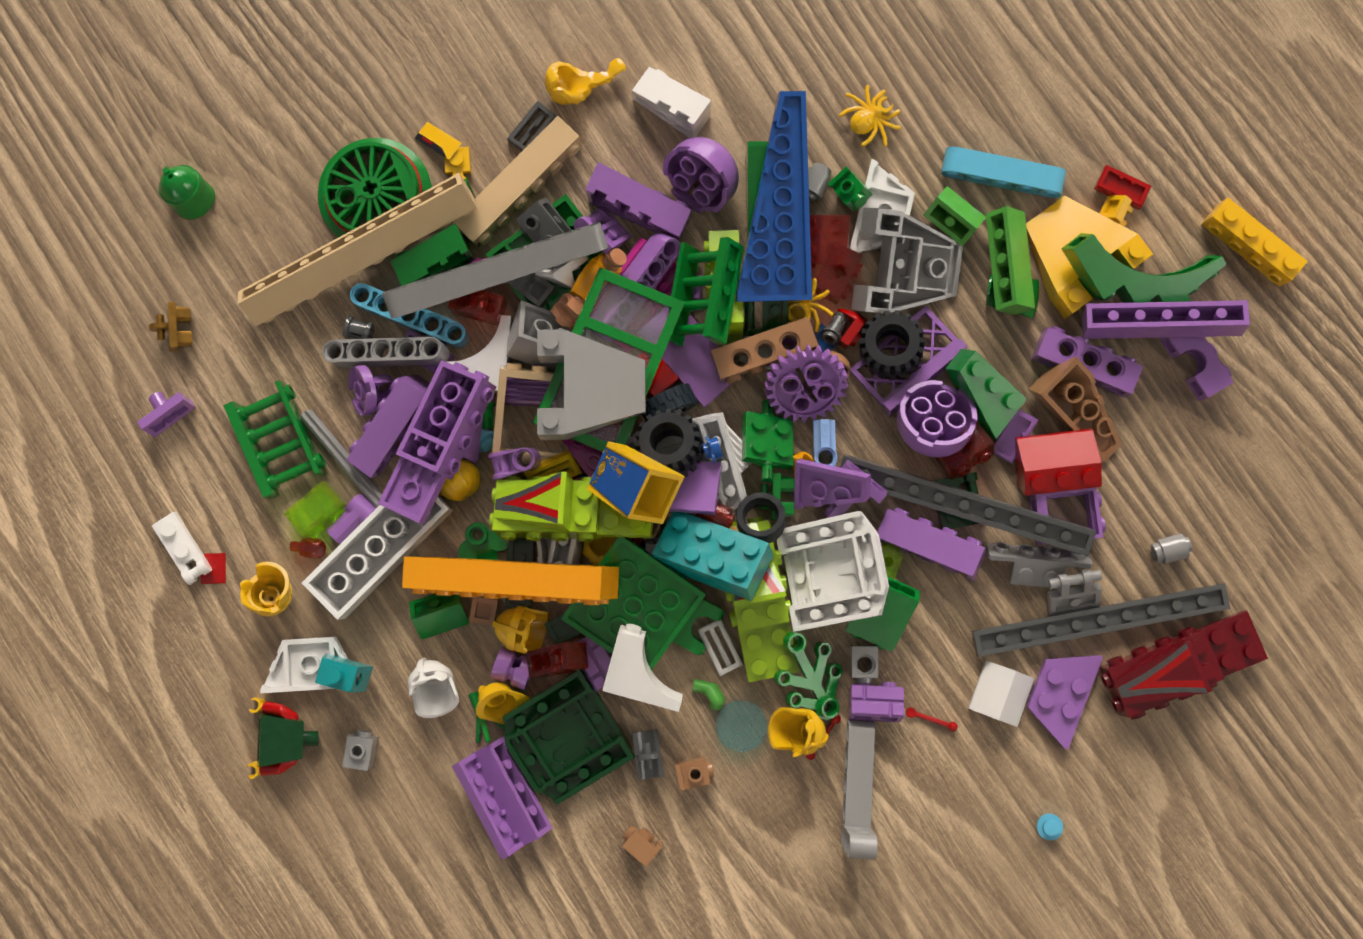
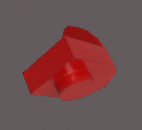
M838 308L837 311L844 313L849 319L848 322L851 323V326L838 343L839 346L846 350L850 344L852 346L857 344L861 338L859 331L867 319L854 311Z

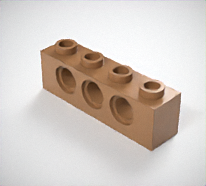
M809 317L711 350L720 381L732 384L742 379L741 376L747 373L755 376L765 372V367L771 366V363L779 365L778 356L788 357L787 349L782 345L783 340L786 338L795 340L796 345L800 347L801 351H805L807 345H810L811 350L814 351L818 343ZM763 346H767L772 350V355L769 358H762L759 356L758 350ZM796 347L789 351H791L792 354L796 353ZM737 355H745L748 358V363L743 367L735 365L733 360Z

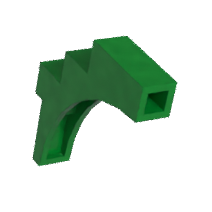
M1080 233L1061 248L1092 298L1107 300L1117 293L1123 303L1191 302L1188 295L1198 291L1202 283L1217 276L1219 270L1227 265L1223 256L1207 255L1196 263L1175 272L1158 275L1146 274L1119 262L1105 250L1094 234Z

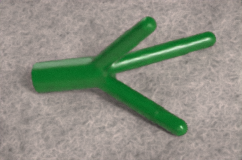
M478 691L468 695L475 713V708L478 704ZM476 715L475 742L480 743L482 728L485 742L489 743L490 737L486 721ZM493 722L494 724L505 730L504 724Z

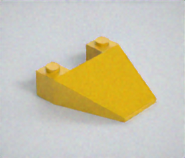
M1066 196L1060 198L1026 223L1027 237L1049 300L1064 319L1093 299L1078 280L1079 277L1061 249L1080 233L1094 234L1106 251L1119 262L1132 269L1153 255L1152 251L1137 233Z

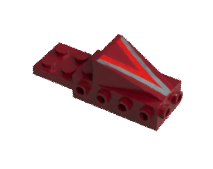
M1240 611L1199 629H1193V627L1178 631L1179 635L1160 638L1154 641L1155 645L1147 648L1141 646L1131 650V654L1123 658L1122 656H1116L1107 660L1108 664L1099 667L1102 673L1101 680L1112 697L1111 703L1115 712L1121 716L1131 718V720L1141 718L1146 715L1145 711L1152 708L1155 710L1166 708L1170 705L1169 701L1176 698L1184 700L1193 695L1211 692L1212 688L1218 686L1217 682L1225 679V676L1268 659L1248 611Z

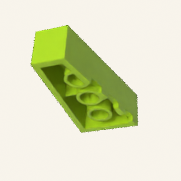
M739 230L709 231L708 241H704V252L717 251L720 238L729 237L739 243ZM716 261L705 263V275L714 274ZM740 266V271H739V277H738V282H737V288H738L739 279H740V274H741V266ZM712 285L706 286V299L710 297ZM736 294L727 344L743 339V302H736Z

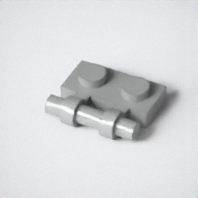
M1087 569L1080 571V574L1069 576L1067 574L1057 575V578L1048 579L1049 589H1056L1048 591L1047 611L1049 615L1053 616L1100 607L1102 589L1098 582L1093 583L1094 581L1102 580L1100 570L1090 572Z

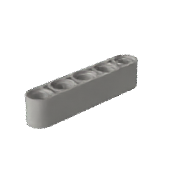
M435 337L330 340L325 343L322 349L324 359L340 368H354L357 365H366L367 367L439 365L441 360L446 362L450 355L448 347ZM438 346L437 353L431 356L432 349ZM413 347V353L407 357V351ZM389 348V353L383 357V352ZM365 349L364 355L359 358V353ZM341 350L339 357L335 358L337 351Z

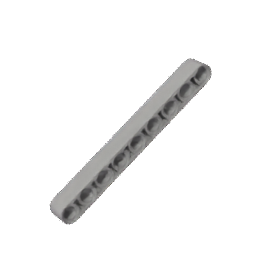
M597 222L382 293L391 319L597 253L607 249L608 244L601 222Z

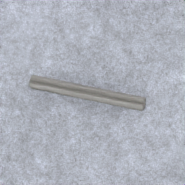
M310 409L305 411L300 416V419L372 505L377 508L382 496L380 490L366 474L347 461L349 453L317 415Z

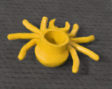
M869 85L865 86L867 104L855 95L846 93V97L855 100L863 107L854 106L847 108L839 113V117H843L848 112L859 110L851 117L850 127L852 131L858 134H866L874 129L869 138L861 143V146L865 147L873 140L879 127L883 146L886 147L888 145L887 136L883 125L895 130H900L901 126L891 124L885 120H890L901 113V110L898 109L889 114L893 104L889 108L882 107L881 104L886 102L888 98L885 96L881 97L886 93L885 90L880 91L872 99L871 104Z
M816 278L812 280V296H814L817 287ZM826 290L824 293L812 297V300L788 301V319L790 323L809 317V320H811L812 312L815 320V332H819L820 321L817 311L813 307L826 312L829 316H833V312L813 301L826 297L830 291Z

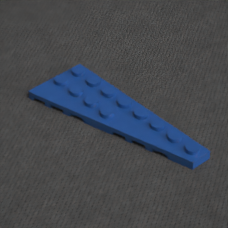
M780 91L777 96L736 293V302L812 300L806 91Z

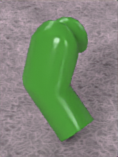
M694 679L692 691L706 694L710 701L709 707L714 711L721 710L725 703V696L716 683Z

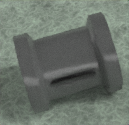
M348 316L343 327V337L372 339L375 324L370 321L368 323L354 320V317Z

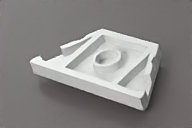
M871 159L865 185L873 195L864 206L859 208L848 254L874 250L882 246L883 236L860 234L864 208L897 210L910 216L915 193L906 185H902L893 174H888L878 165L879 163Z
M337 637L282 640L277 651L278 655L271 664L270 673L265 684L262 685L260 693L335 689L317 684L315 680L322 657L325 654L348 659Z

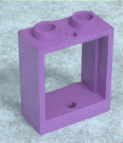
M1097 487L1029 495L1031 510L1048 515L1046 499L1084 495L1088 528L1096 530L1094 538L1104 537L1103 532L1106 530L1104 518L1100 515L1099 507L1102 506V497L1100 492H1097ZM1035 540L1036 545L1046 544Z

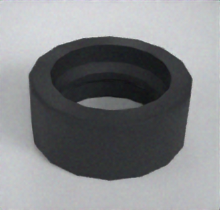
M765 492L753 493L739 503L736 511L737 528L740 533L768 543L774 542L783 534L786 526L785 508L774 495ZM756 507L770 508L776 514L775 525L765 531L751 529L746 523L747 513Z

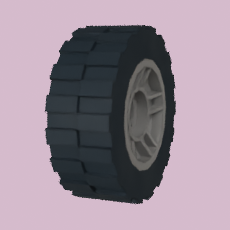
M681 384L646 401V413H643L642 416L646 423V417L649 414L652 417L655 416V411L661 410L662 413H666V409H672L673 413H676L677 410L685 413L696 406L698 401L690 384Z

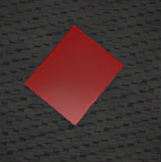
M226 553L203 554L210 564L212 571L206 575H201V584L226 583Z

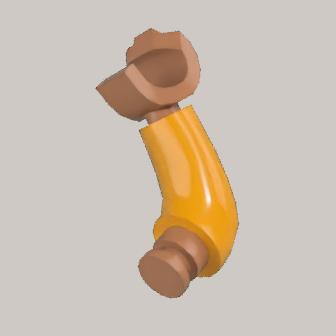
M615 248L607 255L602 252L593 257L584 267L570 293H564L550 310L556 317L555 321L562 327L566 326L569 330L574 328L599 268H604L618 275L621 273L622 266L627 261V257L621 249ZM604 282L602 289L608 284V282Z

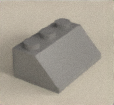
M521 301L508 336L506 356L531 365L546 366L548 371L555 372L558 363H541L537 356V330L564 329L572 332V330H569L566 326L562 327L559 325L551 311ZM584 328L581 336L590 339L591 332L588 328Z

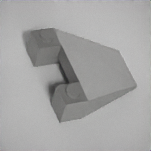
M864 208L860 234L883 236L876 287L854 284L851 310L884 313V311L889 310L890 313H893L895 310L900 311L957 296L963 247L959 243L902 211Z
M564 329L537 330V356L540 362L564 363V408H537V435L540 440H568L646 413L645 360Z

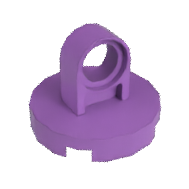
M357 365L354 368H350L348 386L349 390L354 389L356 398L351 399L359 416L373 415L376 410L377 401H381L384 398L387 399L391 393L389 388L394 382L390 375L380 374L372 376L366 365ZM390 383L387 389L379 391L381 385Z

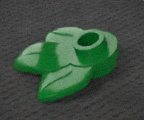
M476 522L469 525L466 529V540L459 546L458 557L498 560L497 551L506 550L508 544L506 540L500 539L495 532L490 531L488 526ZM478 530L483 534L480 540L474 538V533Z

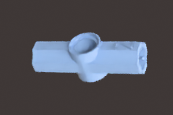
M813 420L814 462L820 463L818 455L824 451L831 456L829 465L836 467L838 457L836 453L835 420Z

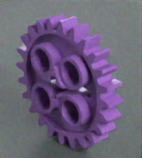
M810 345L806 346L805 351H801L800 347L797 346L796 353L794 354L786 350L787 358L778 356L779 365L771 363L773 372H766L768 380L764 381L767 389L765 393L770 406H774L776 414L782 412L784 419L791 415L793 422L798 417H801L803 423H805L807 417L810 416L812 420H816V415L818 414L825 418L824 411L834 412L832 405H841L839 397L846 396L844 388L848 387L846 381L848 378L843 363L839 362L838 356L836 354L832 356L829 349L822 353L820 346H817L814 351L811 350ZM816 367L814 370L808 371L810 368ZM796 368H800L807 384L811 386L812 392L817 398L816 400H812L805 384L801 381L800 375L795 370Z

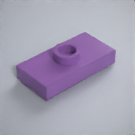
M1019 409L997 437L989 451L1012 464L1016 458L1015 438L1029 436L1038 419Z

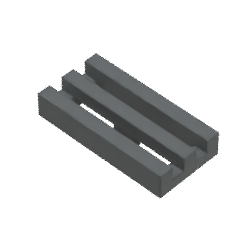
M537 101L509 135L507 141L518 150L523 151L557 115ZM541 110L540 116L518 142L516 140L538 111ZM547 116H549V118L545 121V123L541 126V128L537 131V133L532 137V139L528 142V144H527L526 146H524V144H525V143L527 142V140L531 137V135L536 131V129L540 126V124L544 121V119H545Z

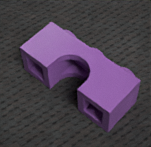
M1205 337L1159 338L1171 359L1182 353L1190 354L1195 358L1197 370L1193 376L1186 379V382L1198 401L1207 399L1234 383L1229 368L1221 363L1217 357L1216 348L1211 343H1208Z

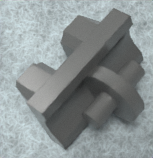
M658 729L632 732L638 780L664 777Z

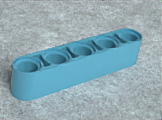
M947 147L941 174L953 179L1043 197L1059 198L1062 196L1066 170L1056 166L966 148Z
M363 283L356 284L350 291L352 302L364 311L424 336L435 337L440 342L453 348H463L469 342V333L459 322L427 309L416 311L415 318L412 321H405V315L391 319L389 311L382 312V305L385 303L382 295L384 291ZM363 292H369V298L365 302H359V296ZM433 320H437L439 322L438 328L434 331H428V324ZM454 330L462 331V336L459 340H451L450 336Z

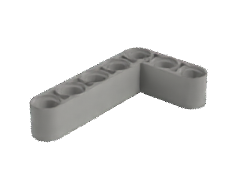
M847 720L841 844L843 851L850 859L876 860L877 836L871 829L875 741L874 721Z

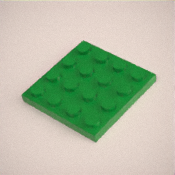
M617 537L598 566L619 567L618 599H610L609 604L584 605V603L574 602V604L569 605L561 620L611 654H613L621 625L634 624L641 627L642 631H646L644 641L645 655L648 665L652 670L703 600L706 592L678 572L655 559L652 554L630 539Z

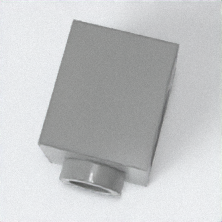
M849 645V676L856 678V682L871 683L872 678H878V646ZM862 657H867L870 661V666L866 671H860L857 667V662Z

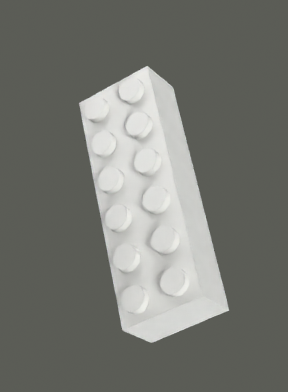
M438 495L425 524L422 525L379 505L302 584L337 620L346 619L404 561V556H409L454 510Z

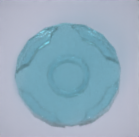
M734 700L720 710L716 720V732L720 741L727 748L736 752H748L756 748L764 740L767 732V720L763 711L755 703L747 700Z

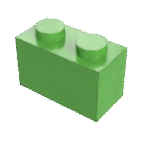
M948 186L924 213L927 219L962 247L986 219L982 213Z

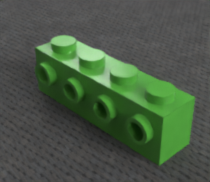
M1005 206L986 213L996 311L1016 315L1035 309L1025 212Z

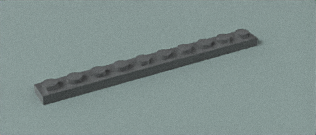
M847 454L843 456L840 468L847 460L851 461L864 473L871 474V478L887 490V495L1085 556L1089 555L1096 534L1095 529Z
M1225 583L971 632L976 656L980 657L1231 608Z

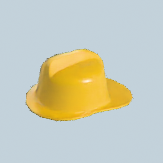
M494 682L487 686L481 685L478 688L479 696L478 704L475 708L476 715L483 720L504 724L503 716L529 700L530 697L512 691L503 682Z

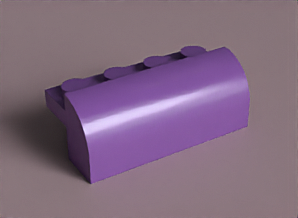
M504 736L452 766L501 860L509 857L524 845L539 839L552 829L527 779L505 746Z

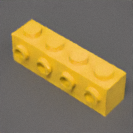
M1229 197L1216 205L1201 223L1212 234L1216 235L1279 287L1292 281L1308 262Z

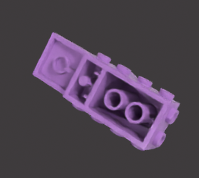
M440 361L396 452L400 459L378 502L379 505L424 525L446 478L452 480L454 474L460 468L461 459L464 458L477 464L480 452L483 414L488 403L492 401L496 386L488 381L489 376L477 370L475 373H471L468 371V367L457 362L452 365L445 361Z

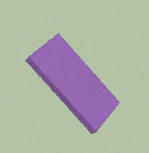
M668 307L638 331L644 340L657 344L667 320ZM689 314L687 325L698 324ZM703 334L685 335L683 347H678L669 342L662 359L683 384H690L696 399L705 408L732 384L720 381L711 355V350L718 348L717 344L704 338Z
M708 461L695 463L697 469L694 472L691 470L687 472L688 476L683 479L669 511L716 515L722 464L721 462L714 463Z

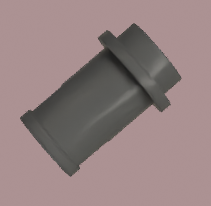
M835 312L828 327L823 329L822 339L827 344L834 345L840 341L841 332L849 321L844 313Z

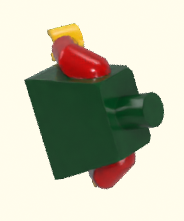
M251 698V700L258 702V708L249 709V712H263L264 714H259L257 761L247 764V767H254L256 773L248 775L249 779H254L260 775H280L293 767L298 759L303 758V747L318 746V731H304V721L299 719L295 711L280 703L266 701L263 698Z

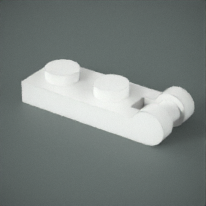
M177 512L170 513L152 525L180 570L182 578L188 585L196 582L197 577L200 575H206L212 571L210 564ZM195 560L197 566L191 569L189 563Z

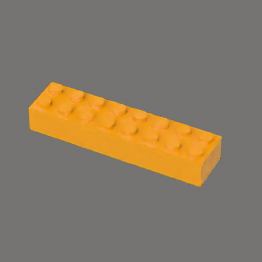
M404 556L402 588H411L412 594L436 593V595L484 596V598L533 599L536 602L558 601V603L574 604L575 602L584 603V605L609 604L610 599H618L619 567Z

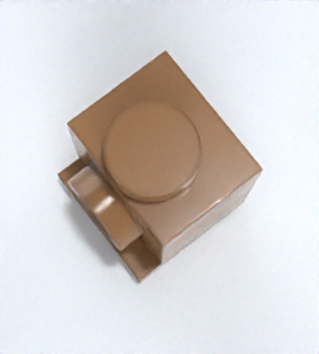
M705 756L675 762L680 791L711 784L710 778L715 777L712 762H706ZM692 770H699L700 776L692 778L690 775Z
M631 825L622 836L625 839L622 847L645 867L663 847V841L660 839L657 842L653 841L655 836L644 827L640 830L637 826Z

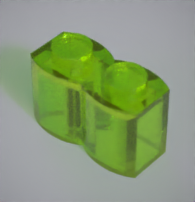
M322 481L290 507L284 515L302 537L311 536L314 538L324 531L323 525L331 519L333 522L344 513L343 508L347 504L329 482Z

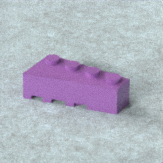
M599 162L585 189L589 204L598 208L603 207L616 216L655 233L660 232L673 237L679 242L691 219L692 210L689 209L686 203L679 200L674 201L663 193L652 190Z
M420 375L396 378L389 388L391 393L387 399L384 398L376 407L377 414L364 425L362 429L364 434L360 440H356L351 445L347 461L370 478L379 476L395 456L399 448L397 443L402 442L430 383Z
M895 507L893 511L887 508L878 530L881 542L909 554L913 552L917 557L929 563H940L941 567L952 573L959 574V572L967 574L966 579L975 581L986 555L985 547L981 546V541L972 537H967L966 540L957 537L958 532L950 528L943 527L940 530L932 527L933 522L925 518L919 517L917 521L908 517L910 513Z

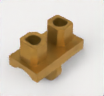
M167 302L168 323H164L163 314H157L156 323L149 324V330L157 332V340H165V332L169 331L170 352H178V348L192 346V331H177V323H191V310L188 307L176 306L175 302Z

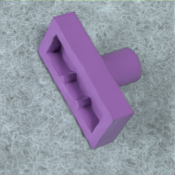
M156 392L149 397V402L154 410L137 423L143 431L156 437L196 407L189 398L180 392L168 400L162 392Z

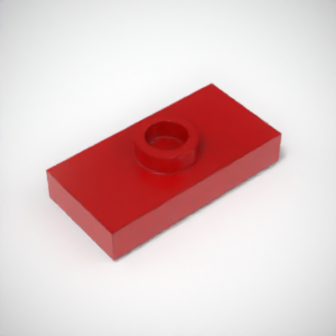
M1105 165L1094 190L1107 196L1126 195L1132 200L1130 205L1140 210L1152 186L1111 166Z

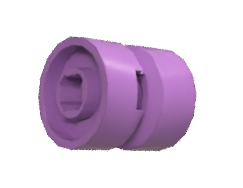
M501 647L493 665L490 678L503 683L508 680L511 686L525 690L533 673L536 659L524 654L519 657L516 652Z

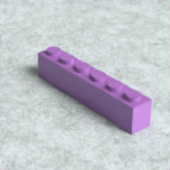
M1248 300L1086 304L1082 313L1083 339L1242 336L1250 325Z

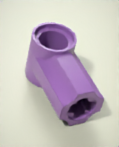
M358 494L346 505L345 512L326 531L336 542L341 544L376 508L362 494Z

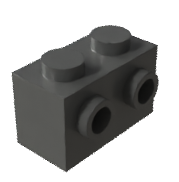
M547 198L536 201L516 219L520 224L519 228L522 233L530 237L534 243L572 231Z

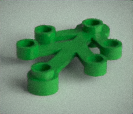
M797 632L787 633L783 638V646L786 651L793 653L805 678L791 675L790 672L781 669L775 673L774 680L776 684L784 687L792 685L812 690L816 698H806L798 692L790 691L785 698L787 705L793 708L801 706L814 709L815 713L823 720H830L836 717L840 706L834 696L843 669L836 663L826 665L827 658L832 651L831 645L823 641L815 644L814 653L817 655L813 670L804 652L806 647L805 637ZM794 638V644L790 646L791 639ZM824 645L825 651L821 654V647ZM835 667L836 672L832 675V669ZM824 671L826 676L829 677L825 691L821 685ZM785 674L786 678L781 682V676ZM796 695L797 700H796V702L793 704V703H792V699H793V697Z

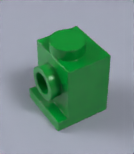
M847 166L828 183L845 205L854 212L864 206L873 195L861 179Z

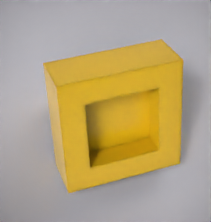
M1126 195L1107 196L1099 214L1125 227L1127 221L1124 220L1126 213H1132L1133 211L1130 205L1132 200Z

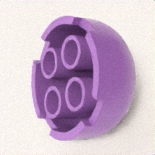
M705 137L686 139L678 144L664 160L663 172L664 175H668L673 186L671 189L672 193L679 201L686 203L690 209L696 212L714 211V213H717L736 193L739 183L736 162L724 146L712 139ZM699 180L701 184L693 191L692 197L688 194L687 190Z
M938 380L920 382L908 389L897 413V426L904 442L914 451L929 457H945L961 450L970 440L977 422V410L974 402L960 388L958 391L950 386L943 385V381Z

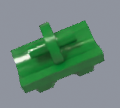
M773 473L771 495L780 500L781 492L794 493V478L781 476V473ZM761 484V493H768L769 484ZM781 502L785 508V518L794 516V502ZM771 509V520H776V514Z

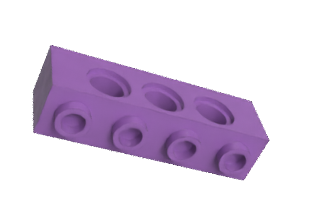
M1052 326L1042 331L1031 357L1032 360L1053 368L1073 357H1077L1093 374L1096 381L1095 386L1122 397H1127L1133 393L1143 368L1142 365L1136 363V359L1125 355L1122 357L1115 355L1112 349L1105 346H1093L1089 344L1090 341L1088 339H1083V337H1071L1065 334L1066 331L1059 327ZM1060 345L1068 348V356H1063L1060 353ZM1084 354L1091 357V366L1083 362ZM1107 364L1114 366L1116 370L1114 376L1107 372Z

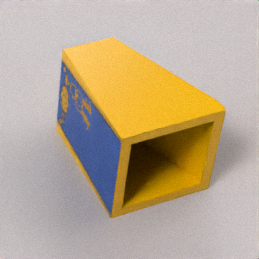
M608 441L587 490L628 519L663 524L685 476L627 445Z

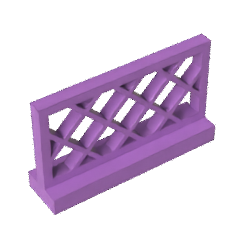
M927 306L910 318L911 321L914 319L918 321L926 315L932 322V330H923L925 335H931V347H924V352H930V360L926 364L916 366L915 368H920L918 371L911 373L907 380L877 378L878 373H875V378H864L858 372L864 366L863 359L850 369V373L883 407V411L889 418L898 411L908 389L920 382L935 380L946 370V367L960 349H967V345L961 339L958 340ZM890 335L877 348L880 351L883 349L894 350V356H897V350H906L907 346L898 345V336ZM934 335L946 336L951 343L945 348L934 347ZM933 352H939L933 357ZM877 383L892 384V392L883 399L877 392ZM895 384H901L895 389Z

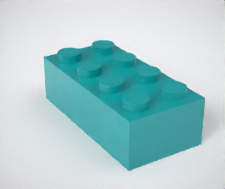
M673 511L652 552L655 559L679 574L749 601L753 600L773 558L768 542L690 514Z

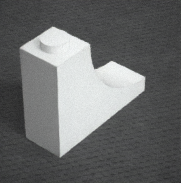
M501 315L496 334L490 343L479 353L460 361L446 362L452 365L455 362L468 367V371L471 373H475L477 370L490 377L488 381L496 386L494 394H497L500 367H506V363L511 361V357L506 356L508 336L514 321L513 318Z
M634 624L621 625L602 691L679 712L683 694L665 686L658 680L648 665L644 648L646 631H642L641 627Z

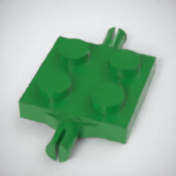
M768 400L762 401L761 414L746 411L742 415V461L754 463L762 467V481H766V483L773 481V468L789 470L793 467V421L773 415L772 407Z

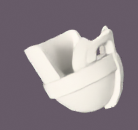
M425 657L420 659L408 678L409 696H412L415 712L423 718L443 716L451 712L459 703V695L453 673L439 661L427 660Z

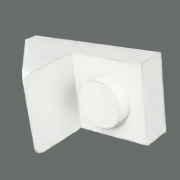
M588 256L535 272V275L555 285L572 289L575 283L572 271L579 269L580 265L588 260Z

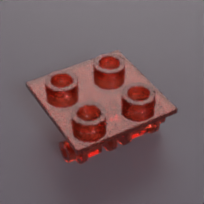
M810 215L811 269L816 268V264H847L850 215Z

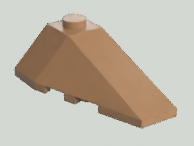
M1073 357L1045 371L1028 390L1069 431L1092 429L1101 462L1104 463L1122 444L1111 418L1107 415L1103 405L1105 404L1104 400L1099 395L1095 386L1096 381L1093 374L1077 357Z

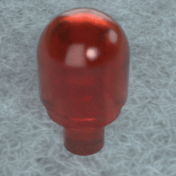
M307 537L303 538L301 542L291 541L290 551L299 552L305 558H321L327 549L325 542L318 538Z

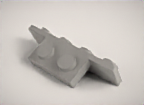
M1004 542L986 544V551L990 560L1012 562L1009 574L1010 584L1048 587V579L1057 578V575L1065 574L1066 566L1078 568L1092 567L1089 555L1085 556L1053 546L1041 548L1028 544L1020 546L1008 545Z

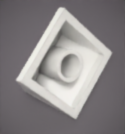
M985 660L968 709L1018 727L1034 678Z

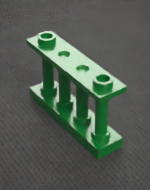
M729 237L720 238L717 251L701 252L685 242L681 243L671 297L685 302V305L670 338V343L683 347L685 335L703 334L704 338L718 345L727 344L744 246ZM716 261L713 275L696 276L698 263ZM712 285L709 299L692 300L694 287ZM707 310L705 324L687 325L690 311Z
M280 380L275 382L279 392L244 407L232 401L223 405L263 498L266 499L280 496L277 490L280 488V484L311 470L314 471L315 475H326L324 467H326L325 460L320 453L317 454L307 429L300 419L299 411L293 400L296 398L295 392L290 384L287 385ZM283 401L289 415L256 430L250 428L247 420L250 419L251 415ZM293 424L299 438L266 453L260 451L257 443L260 442L261 438ZM301 447L304 448L309 461L276 476L274 474L271 475L267 467L270 465V461Z

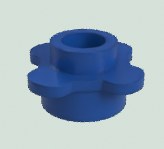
M706 436L707 443L702 444L706 458H712V461L717 463L716 459L723 457L717 437L709 439Z

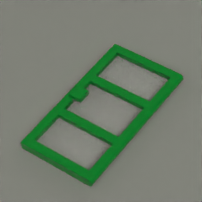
M599 268L572 333L645 360L646 397L685 302L604 268ZM558 363L539 408H564V363ZM536 414L535 419H534V421H533V424H535L536 426H537V414ZM638 415L570 439L602 453L608 441L626 445Z

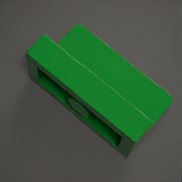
M435 593L409 602L410 618L421 639L469 624V618L463 608L460 595L442 596Z

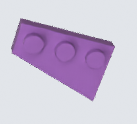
M799 459L795 462L794 509H800L805 506L821 507L825 504L835 503L841 505L866 502L870 498L871 474Z

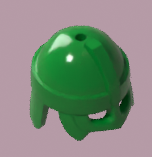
M187 165L165 166L162 169L163 174L160 178L159 194L163 201L180 217L188 220L196 219L210 210L215 201V191L197 170Z

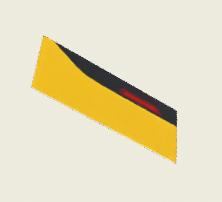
M426 122L415 137V139L450 160L462 144L429 122Z

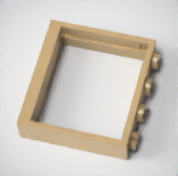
M506 363V367H500L492 453L513 450L511 448H501L507 377L551 381L554 372L547 371L546 366L532 365V369L521 368L522 364ZM538 451L541 455V461L559 454ZM528 452L522 456L523 464L531 463V456Z

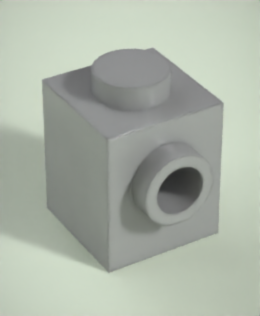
M356 730V733L348 735L342 767L364 771L374 768L379 737L371 736L372 732L367 730Z

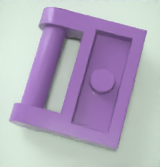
M603 207L595 209L587 217H579L574 222L575 229L597 222L603 223L602 228L608 248L602 250V252L606 255L613 249L627 243L632 237Z

